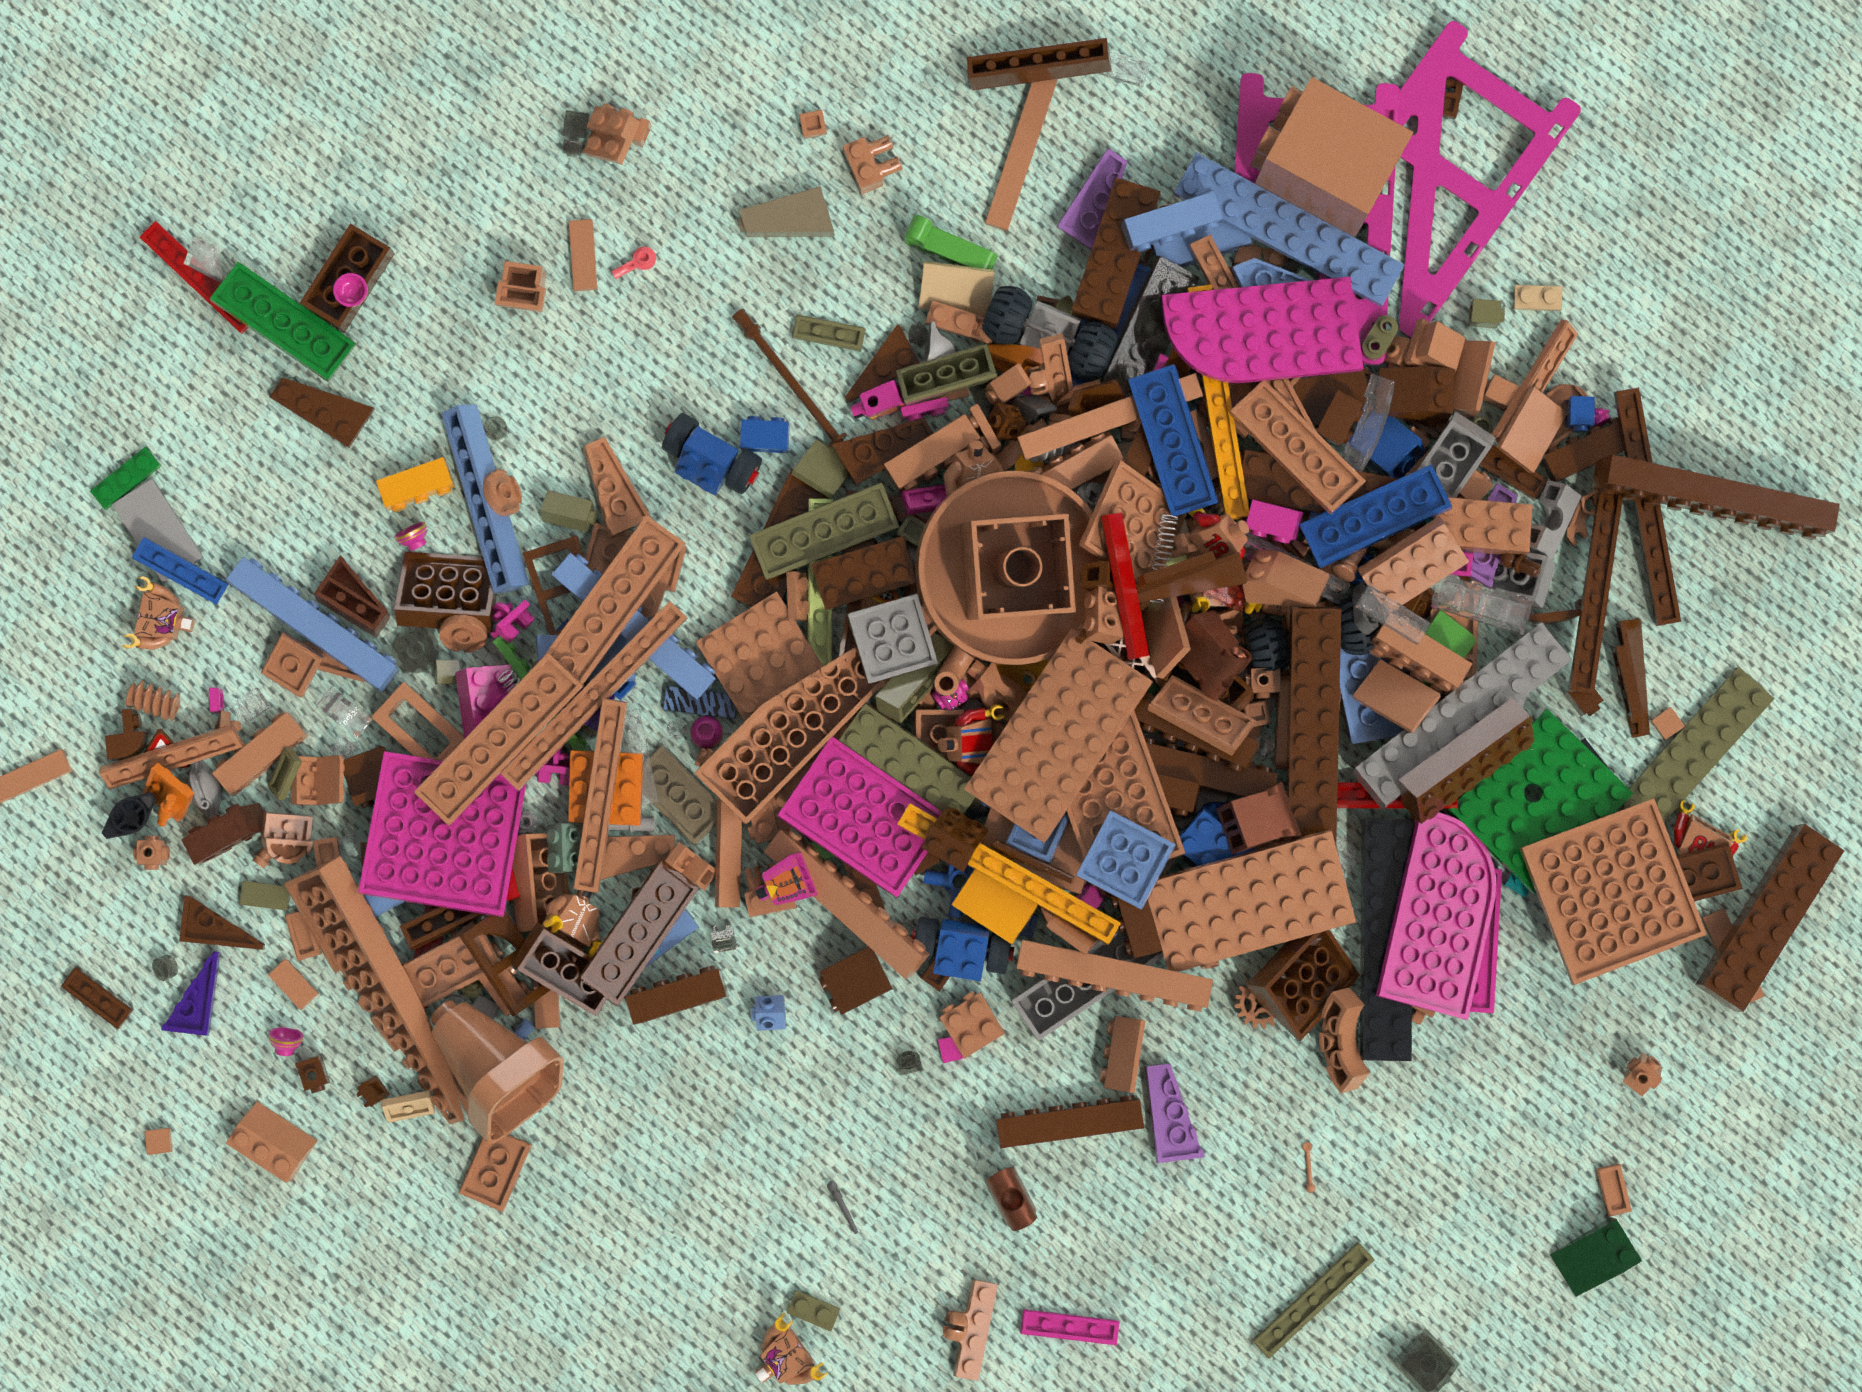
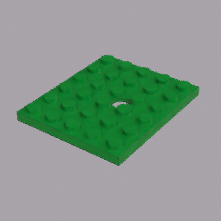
M1548 709L1532 723L1534 743H1532L1531 747L1514 756L1508 764H1503L1489 778L1481 780L1471 791L1465 792L1458 799V809H1448L1456 819L1463 822L1486 846L1487 850L1533 895L1537 893L1519 848L1613 814L1633 795V792ZM1528 784H1535L1540 788L1541 798L1537 802H1530L1525 798L1524 788Z

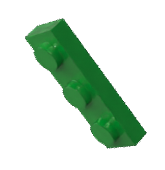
M144 447L90 492L105 510H108L113 503L128 494L162 465L149 449Z

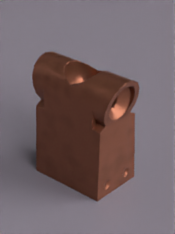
M1212 610L1192 616L1185 625L1191 649L1180 662L1196 680H1199L1203 693L1211 700H1218L1231 686L1236 674H1240L1250 663L1252 655L1247 649L1238 645V640L1217 613Z
M1282 781L1272 785L1263 792L1231 801L1216 808L1232 855L1273 841L1284 842L1302 837L1294 814L1290 809L1289 800Z
M1015 1167L1003 1169L985 1181L1004 1221L1012 1231L1026 1228L1037 1219V1209Z

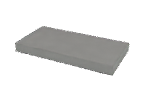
M150 479L112 504L138 545L142 538L146 537L193 564L204 558L153 479ZM156 572L162 583L171 580Z

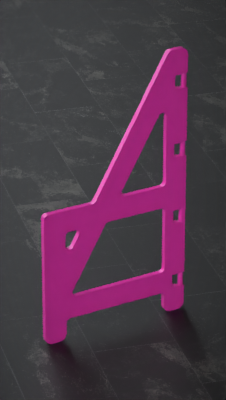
M1451 21L1446 25L1403 85L1399 95L1398 124L1404 127L1410 117L1415 116L1418 119L1417 133L1411 136L1400 156L1401 159L1413 167L1399 319L1400 331L1411 339L1416 321L1422 318L1428 322L1432 321L1581 112L1580 106L1570 98L1561 99L1552 112H1547L1463 55L1459 48L1466 40L1468 30L1456 21ZM1448 77H1453L1534 133V138L1496 190H1490L1439 154L1445 85ZM1385 111L1384 116L1392 120V111ZM1557 124L1563 128L1554 139L1548 133ZM1514 183L1520 186V188L1511 198L1506 192ZM1438 186H1442L1477 210L1478 216L1438 272L1431 275L1428 272L1435 191ZM1472 242L1478 247L1469 258L1463 252ZM1429 301L1435 307L1426 317L1421 311Z
M1245 73L1241 76L1239 88L1234 173L1255 184L1260 171L1251 167L1250 163L1269 127L1268 124L1274 122L1285 98L1266 97L1263 93V76L1258 73ZM1379 84L1375 91V103L1365 106L1383 116L1385 111H1392V121L1398 123L1399 87L1395 84ZM1396 165L1387 180L1388 195L1379 194L1364 221L1368 226L1367 245L1390 256ZM1316 272L1319 280L1328 279ZM1353 292L1361 347L1376 320L1381 316L1387 315L1388 297L1383 306L1380 307L1365 298L1357 299ZM1386 323L1382 325L1384 330H1386ZM1371 344L1372 350L1376 351L1379 349L1377 344ZM1362 354V360L1364 364L1380 365L1385 360V354L1375 361L1368 360Z

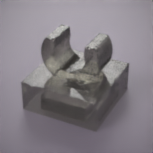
M726 923L727 929L718 931L717 925L713 926V932L710 933L714 953L738 949L734 928L732 929L729 923Z

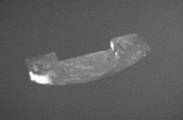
M1371 374L1364 394L1367 400L1362 411L1363 414L1357 424L1351 443L1347 442L1342 458L1354 470L1361 472L1370 460L1387 420L1394 390V381L1375 374Z

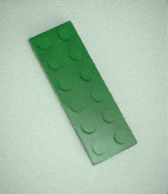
M237 262L210 297L211 302L327 382H329L356 346L354 341L240 262Z

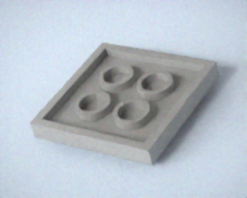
M917 594L847 614L868 684L938 664Z

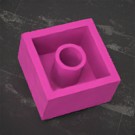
M1252 500L1246 523L1249 529H1251L1250 534L1266 537L1267 534L1274 535L1273 540L1289 543L1290 540H1296L1303 512Z

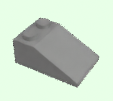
M1455 411L1416 471L1432 464L1447 497L1456 498L1492 447L1496 437Z
M1528 553L1526 555L1527 559L1541 565L1540 574L1537 577H1532L1523 572H1515L1514 567L1505 568L1499 560L1491 589L1473 579L1470 580L1468 588L1474 591L1479 590L1481 593L1519 605H1531L1533 608L1543 609L1556 564L1549 556Z

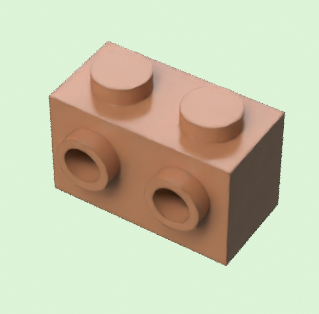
M1098 586L1088 592L1084 599V606L1086 607V619L1084 622V629L1086 630L1085 639L1111 645L1123 638L1115 590Z

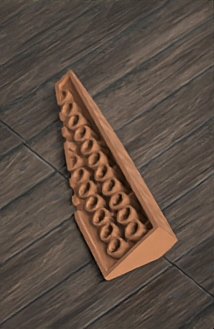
M922 606L923 615L929 635L931 636L937 629ZM856 646L764 702L694 774L744 824H747L889 678L868 684Z

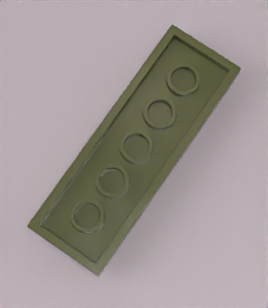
M880 483L751 534L749 537L766 580H769L900 527L883 483Z
M865 702L838 740L941 812L946 807L958 809L964 814L975 799V796L964 790L972 775L958 768L952 761H949L942 754L867 702Z

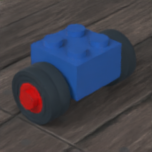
M680 413L674 422L668 425L664 433L665 438L661 448L674 457L679 458L674 473L716 496L724 483L728 488L742 495L750 485L755 483L760 474L758 472L762 464L760 456L745 449L736 459L739 449L700 428L699 422L685 413Z
M921 916L918 920L917 930H912L911 938L922 942L926 947L925 950L930 954L925 961L931 962L933 960L935 943L938 947L933 974L981 982L985 955H988L986 971L1005 974L1008 961H1013L1015 947H1012L1009 942L992 932L989 947L987 944L990 930L983 925L942 919L940 936H937L939 920Z

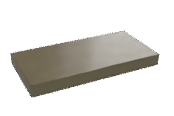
M661 745L643 763L642 793L696 846L717 825V800Z

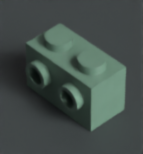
M560 823L547 825V863L549 873H576L583 824Z

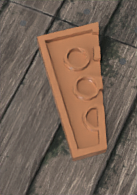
M603 437L585 445L583 453L609 539L639 526L646 515L651 518L606 438Z
M675 835L607 837L601 880L656 865L659 860L665 861L670 851L675 847Z

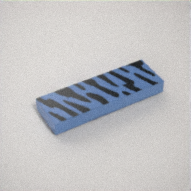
M666 687L664 710L735 719L736 707L726 693L706 691L697 701L683 688Z

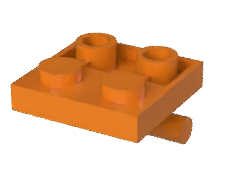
M159 763L151 768L142 792L143 794L151 792L156 797L155 804L160 807L157 824L161 827L165 826L170 818L179 823L186 816L194 792L187 784L179 781L169 769L162 767Z

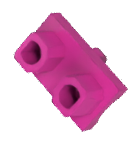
M524 600L511 612L510 610L513 608V605L510 602L506 605L502 602L496 603L493 606L495 614L492 618L496 622L499 619L501 621L490 635L494 639L500 635L508 643L512 642L520 633L512 625L514 622L525 630L535 620L527 610L530 604Z
M561 747L536 773L537 782L550 783L552 773H560L559 784L569 786L570 754L561 753Z

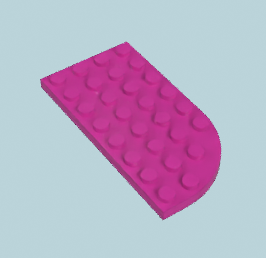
M1351 277L1161 296L1165 329L1173 348L1191 368L1211 379L1228 383H1247L1356 372L1364 369Z
M1438 812L1434 818L1428 819L1422 824L1416 819L1376 996L1462 1020H1468L1495 903L1496 874L1486 846L1463 822L1454 817Z

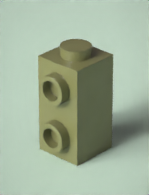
M547 490L540 509L542 522L587 533L590 525H594L597 517L593 501Z

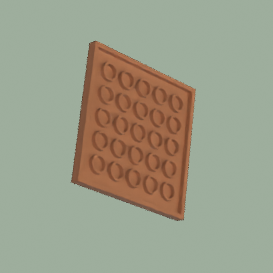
M1654 798L1519 848L1572 985L1707 935Z

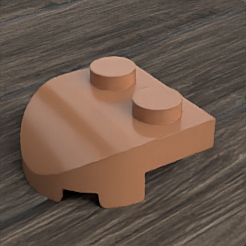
M264 812L261 843L266 853L276 861L284 864L299 862V859L310 852L313 842L310 841L313 817L310 815Z

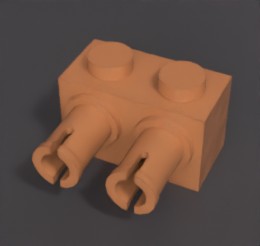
M889 135L870 143L863 137L843 145L844 156L861 195L882 187L883 177L903 170L898 156L880 164L874 161V156L894 149Z
M768 864L769 869L773 867L775 864ZM760 866L753 867L754 878L752 869H745L749 890L744 894L750 918L797 908L796 901L774 905L771 897L761 901L756 893V888L763 885Z

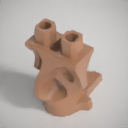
M977 659L962 678L969 688L966 691L969 699L979 700L985 705L987 710L994 704H999L1003 707L995 709L994 715H1004L1003 719L1006 725L1026 697V691L1010 678L999 675L995 663H991L986 667Z

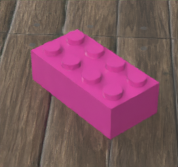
M510 664L465 668L455 673L464 739L508 695L509 692L507 690L513 686V682L505 688L503 686L512 679V674L502 683L498 681V678L501 680L511 673Z

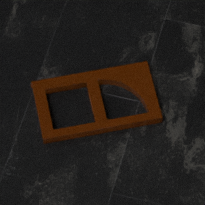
M572 536L523 552L549 635H559L563 629L555 630L546 601L572 592L563 585L542 591L533 560L567 549L574 556L580 554L584 558L578 536Z
M504 911V917L487 916L459 936L513 1017L550 991L549 988L538 982L539 987L518 1002H515L498 977L499 973L512 965L511 961L525 942L506 911ZM481 935L499 936L507 940L516 950L491 966L473 938Z

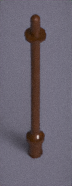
M744 308L736 312L732 319L743 330L744 337L756 343L832 440L829 447L832 448L831 445L834 443L843 442L847 437L846 433L840 435L837 433L761 336L759 324L753 322Z

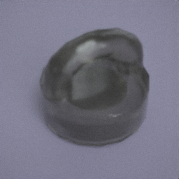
M164 955L153 960L152 969L159 980L165 981L177 975L178 964L171 955Z

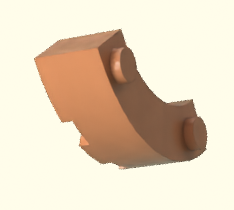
M1350 987L1333 991L1330 994L1321 1014L1323 1025L1322 1032H1319L1320 1050L1324 1052L1328 1064L1325 1068L1330 1079L1341 1094L1358 1089L1371 1073L1360 1056L1356 1040L1357 1020L1365 1004Z

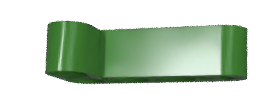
M916 214L913 215L904 236V242L908 246H917L918 250L932 256L936 254L939 256V259L953 265L957 263L961 266L992 270L998 257L996 253L933 227L932 221Z

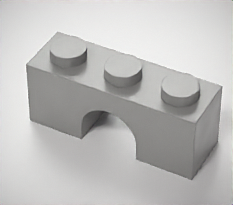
M1547 481L1539 499V502L1544 505L1546 511L1544 521L1541 525L1531 523V553L1549 556L1553 560L1581 499V495L1567 484Z

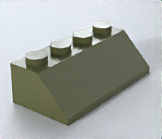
M987 343L896 370L906 406L987 383L997 378Z

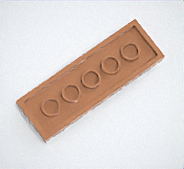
M1265 380L1230 410L1229 414L1330 515L1365 483V480Z

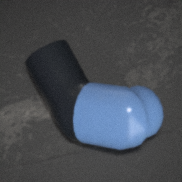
M980 801L979 805L968 808V815L972 820L988 815L991 807Z

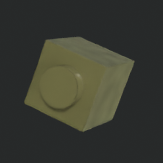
M1473 299L1470 302L1468 326L1496 329L1500 322H1504L1505 308H1501L1502 301Z

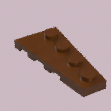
M283 377L270 395L271 399L348 448L351 447L375 410L374 407Z
M924 417L896 425L892 428L851 438L847 441L832 444L831 447L854 485L857 486L884 470L885 463L929 437L934 432Z

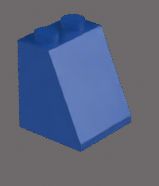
M1376 411L1369 414L1366 422L1359 429L1353 431L1348 441L1351 450L1376 474L1399 479L1426 453L1420 437L1394 417L1376 415Z

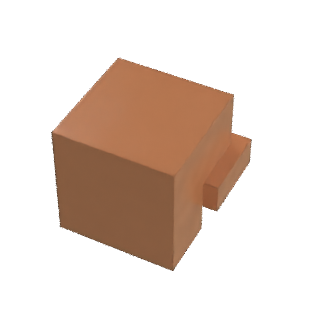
M505 261L502 281H498L495 305L543 313L547 275L543 267Z
M1423 318L1416 321L1405 363L1412 367L1435 366L1452 368L1456 372L1465 337L1438 321L1430 323Z

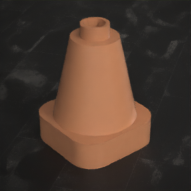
M452 1000L447 1001L439 1006L431 1016V1021L435 1024L432 1030V1037L469 1101L468 1121L488 1143H495L507 1136L544 1108L561 1089L564 1059L545 1038L538 1037L527 1042L467 1002L456 1005Z

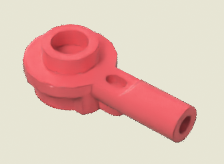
M640 247L634 252L633 260L611 272L615 279L636 268L639 270L651 269L656 263L655 252L649 247Z

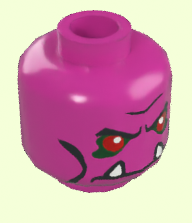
M961 679L957 690L953 694L944 696L936 691L934 686L935 692L932 695L942 710L946 708L952 711L967 701L966 691L969 688L965 681Z

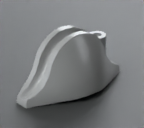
M931 320L922 362L955 353L953 344L948 338L938 332L935 322Z
M201 760L192 763L187 785L194 792L191 800L192 803L210 819L218 814L223 787L212 774L214 771Z

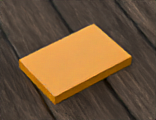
M976 869L952 903V906L1012 945L1038 907L1034 902Z

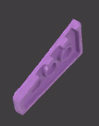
M1108 148L1058 223L1057 228L1084 247L1092 250L1115 178L1122 179L1128 161Z
M1497 483L1486 501L1516 503L1518 495ZM1471 552L1473 553L1470 578L1491 589L1500 555Z
M1171 1065L1145 1066L1156 1163L1205 1157L1199 1145L1196 1131L1188 1116L1187 1107L1182 1100L1181 1091Z

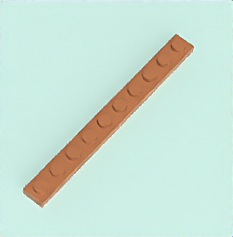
M1211 234L1189 245V249L1208 285L1212 284V290L1239 288ZM1289 379L1267 380L1266 382L1316 431Z
M669 601L500 774L519 791L602 707V700L604 698L609 699L688 618Z

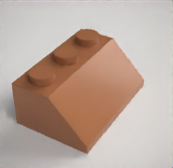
M1464 341L1455 372L1453 414L1456 411L1463 417L1473 419L1480 412L1496 342Z
M1114 1016V1021L1109 1020L1107 1034L1111 1035L1110 1044H1105L1103 1058L1108 1060L1106 1068L1101 1069L1100 1082L1104 1083L1103 1088L1135 1093L1146 1021Z
M256 1102L238 1123L225 1144L285 1183L293 1180L318 1140L263 1104Z

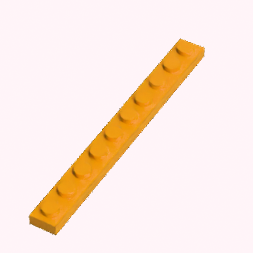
M1212 284L1189 287L1187 293L1212 290ZM1201 374L1224 515H1230L1233 520L1248 518L1249 506L1234 418L1229 414L1232 404L1228 382L1217 381Z
M909 803L898 822V826L925 840L937 818ZM981 843L968 863L970 867L1108 945L1121 924Z

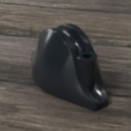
M150 792L119 801L111 810L102 830L103 836L106 839L131 835L140 831L149 819L156 797Z

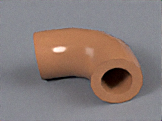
M954 646L935 677L934 686L936 691L944 696L953 694L974 658Z

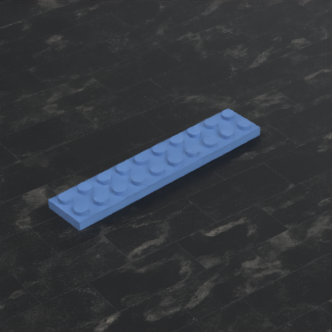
M1197 152L1173 194L1185 201L1214 191L1223 216L1222 222L1328 279L1351 277L1352 291L1380 307L1383 306L1405 265Z

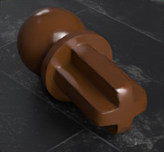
M1500 554V563L1505 568L1514 567L1515 572H1523L1532 577H1537L1541 572V565L1527 559L1526 555Z

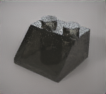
M1426 1328L1391 1361L1419 1392H1438L1460 1365Z

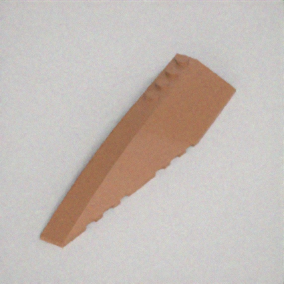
M339 856L283 883L330 967L335 973L338 971L343 973L347 979L343 984L348 991L353 989L358 993L360 998L357 1003L366 1012L374 1014L371 1018L372 1023L393 1051L396 1052L400 1049L406 1059L402 1063L406 1068H412L419 1073L420 1076L417 1082L425 1091L429 1090V1092L432 1091L434 1093L431 1097L437 1109L449 1124L464 1120L465 1118L445 1058L432 1037L433 1028L403 966L385 936L383 927L377 922L371 906L366 902L362 894H358L359 885L350 874L346 862Z

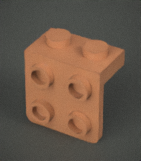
M299 756L302 763L291 785V805L314 806L342 803L344 796L343 772L345 769L343 756Z

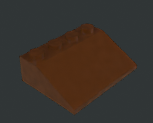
M405 551L394 607L397 626L440 629L441 623L446 618L453 615H468L482 621L487 628V632H492L494 623L492 616L495 614L493 606L496 604L497 593L493 592L484 558Z
M1326 930L1287 941L1250 980L1247 986L1258 1002L1298 1041H1301L1321 1020L1324 1005L1333 991L1351 987L1360 975L1332 932Z

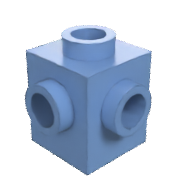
M784 995L755 997V1006L751 1007V1021H756L757 1031L786 1029Z

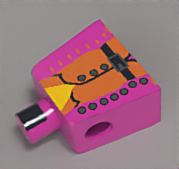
M892 380L861 393L860 398L862 402L850 407L855 419L867 415L870 419L875 420L900 411L901 407H905L906 404L900 384ZM878 400L877 406L873 407L874 402Z
M801 852L789 855L762 874L765 884L756 888L757 896L761 901L771 897L774 905L818 895Z

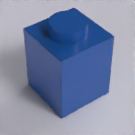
M1570 396L1566 400V428H1573V432L1582 433L1587 432V429L1594 426L1595 397Z

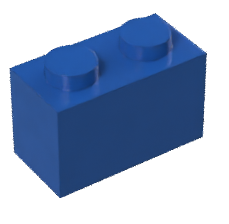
M748 416L747 420L741 419V451L747 449L751 452L788 453L789 422H785V418L772 417L771 421L761 420V417Z

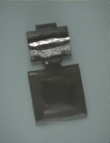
M566 110L563 135L570 137L569 140L564 139L562 152L567 154L568 157L577 158V156H582L583 142H580L578 138L587 139L589 113Z

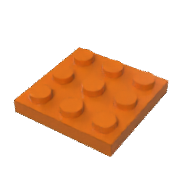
M571 750L568 822L584 823L595 751ZM620 752L609 824L641 825L644 753Z

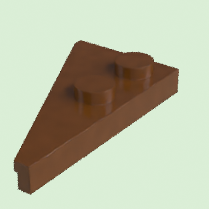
M900 325L894 328L845 396L847 403L859 398L861 393L898 377L896 370L920 363Z
M185 895L179 941L265 950L263 942L198 900Z

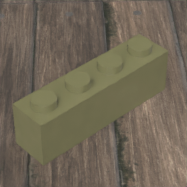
M935 633L930 638L938 664L891 677L888 683L876 693L878 711L899 723H902L934 687L935 677L954 647L948 640Z

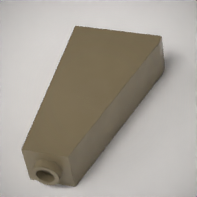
M821 186L739 210L741 217L737 218L740 232L745 231L747 237L835 236Z

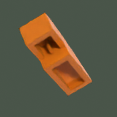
M1015 344L988 345L994 368L1002 373H1005L1018 363L1025 373L1028 368L1040 366L1043 363L1040 348Z

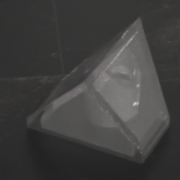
M201 238L193 239L184 264L220 283L225 279L219 256L220 248Z

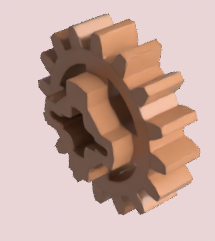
M1239 986L1238 989L1242 993L1241 995L1234 996V998L1239 1000V1003L1235 1004L1234 1008H1240L1241 1010L1237 1017L1244 1016V1024L1251 1021L1252 1028H1256L1258 1023H1260L1261 1028L1266 1029L1267 1022L1274 1026V1017L1265 1008L1259 1007L1255 1010L1257 1003L1254 1001L1255 996L1249 987ZM1245 997L1249 1000L1250 1009L1248 1010V1012L1246 1011L1244 1006ZM1265 1012L1269 1015V1017L1265 1019L1255 1018L1259 1013Z

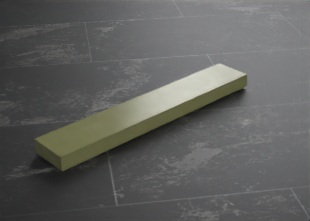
M1359 1242L1355 1243L1252 1340L1254 1344L1270 1359L1375 1259Z

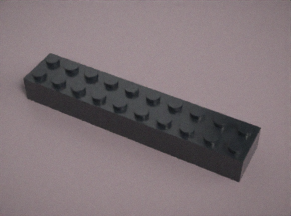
M1365 818L1361 820L1360 1000L1365 1004L1360 1012V1056L1362 1060L1412 1061V1006L1378 997L1376 992L1413 836V819Z

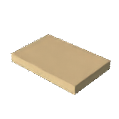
M924 261L919 309L930 310L932 301H936L985 317L991 302L995 270Z

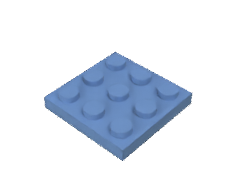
M1110 810L1076 876L1142 910L1176 844Z

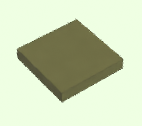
M817 439L791 474L830 499L834 497L849 476L834 450Z

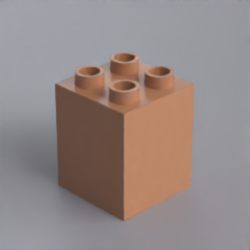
M1311 77L1304 91L1293 85L1291 86L1272 124L1281 132L1271 126L1268 127L1256 149V154L1250 166L1260 171L1255 182L1256 185L1355 238L1414 132Z

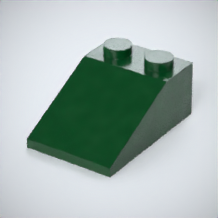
M1612 1217L1550 1254L1575 1297L1642 1262L1618 1220Z

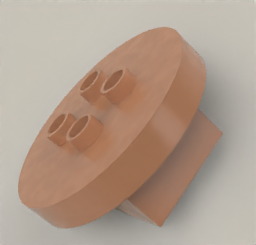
M1004 471L992 473L974 479L957 488L931 514L921 534L916 552L915 576L921 603L932 624L952 645L968 655L983 661L1006 665H1022L1053 657L1071 628L1079 633L1084 628L1086 619L1084 599L1089 591L1081 587L1080 573L1082 572V563L1102 561L1079 545L1093 513L1092 510L1067 486L1054 479L1032 472Z

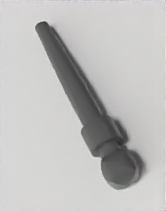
M830 1181L827 1184L828 1190L832 1191L833 1194L831 1195L834 1201L838 1203L854 1234H857V1227L842 1199L843 1195L840 1190H837L836 1182Z

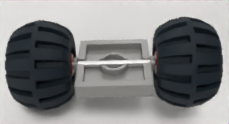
M1010 285L1001 286L997 289L988 306L982 324V330L988 338L999 344H1013L1018 340L1025 327L1026 329L1019 345L1041 349L1039 339L1063 333L1067 353L1069 348L1072 347L1068 357L1071 372L1084 380H1098L1103 376L1118 341L1117 334L1112 328L1100 322H1087L1082 325L1077 338H1074L1081 319L1037 301L1029 319L1028 316L1033 303L1025 291Z
M1348 597L1336 605V607L1341 608V648L1351 655H1366L1370 653L1369 650L1375 647L1370 642H1372L1371 640L1380 626L1379 619L1378 627L1369 635L1362 633L1354 622L1352 597ZM1364 603L1369 610L1372 609L1368 604ZM1261 617L1245 626L1243 640L1245 649L1252 655V660L1249 663L1251 669L1267 668L1262 669V671H1276L1280 668V673L1288 668L1289 637H1286L1284 628L1279 620Z

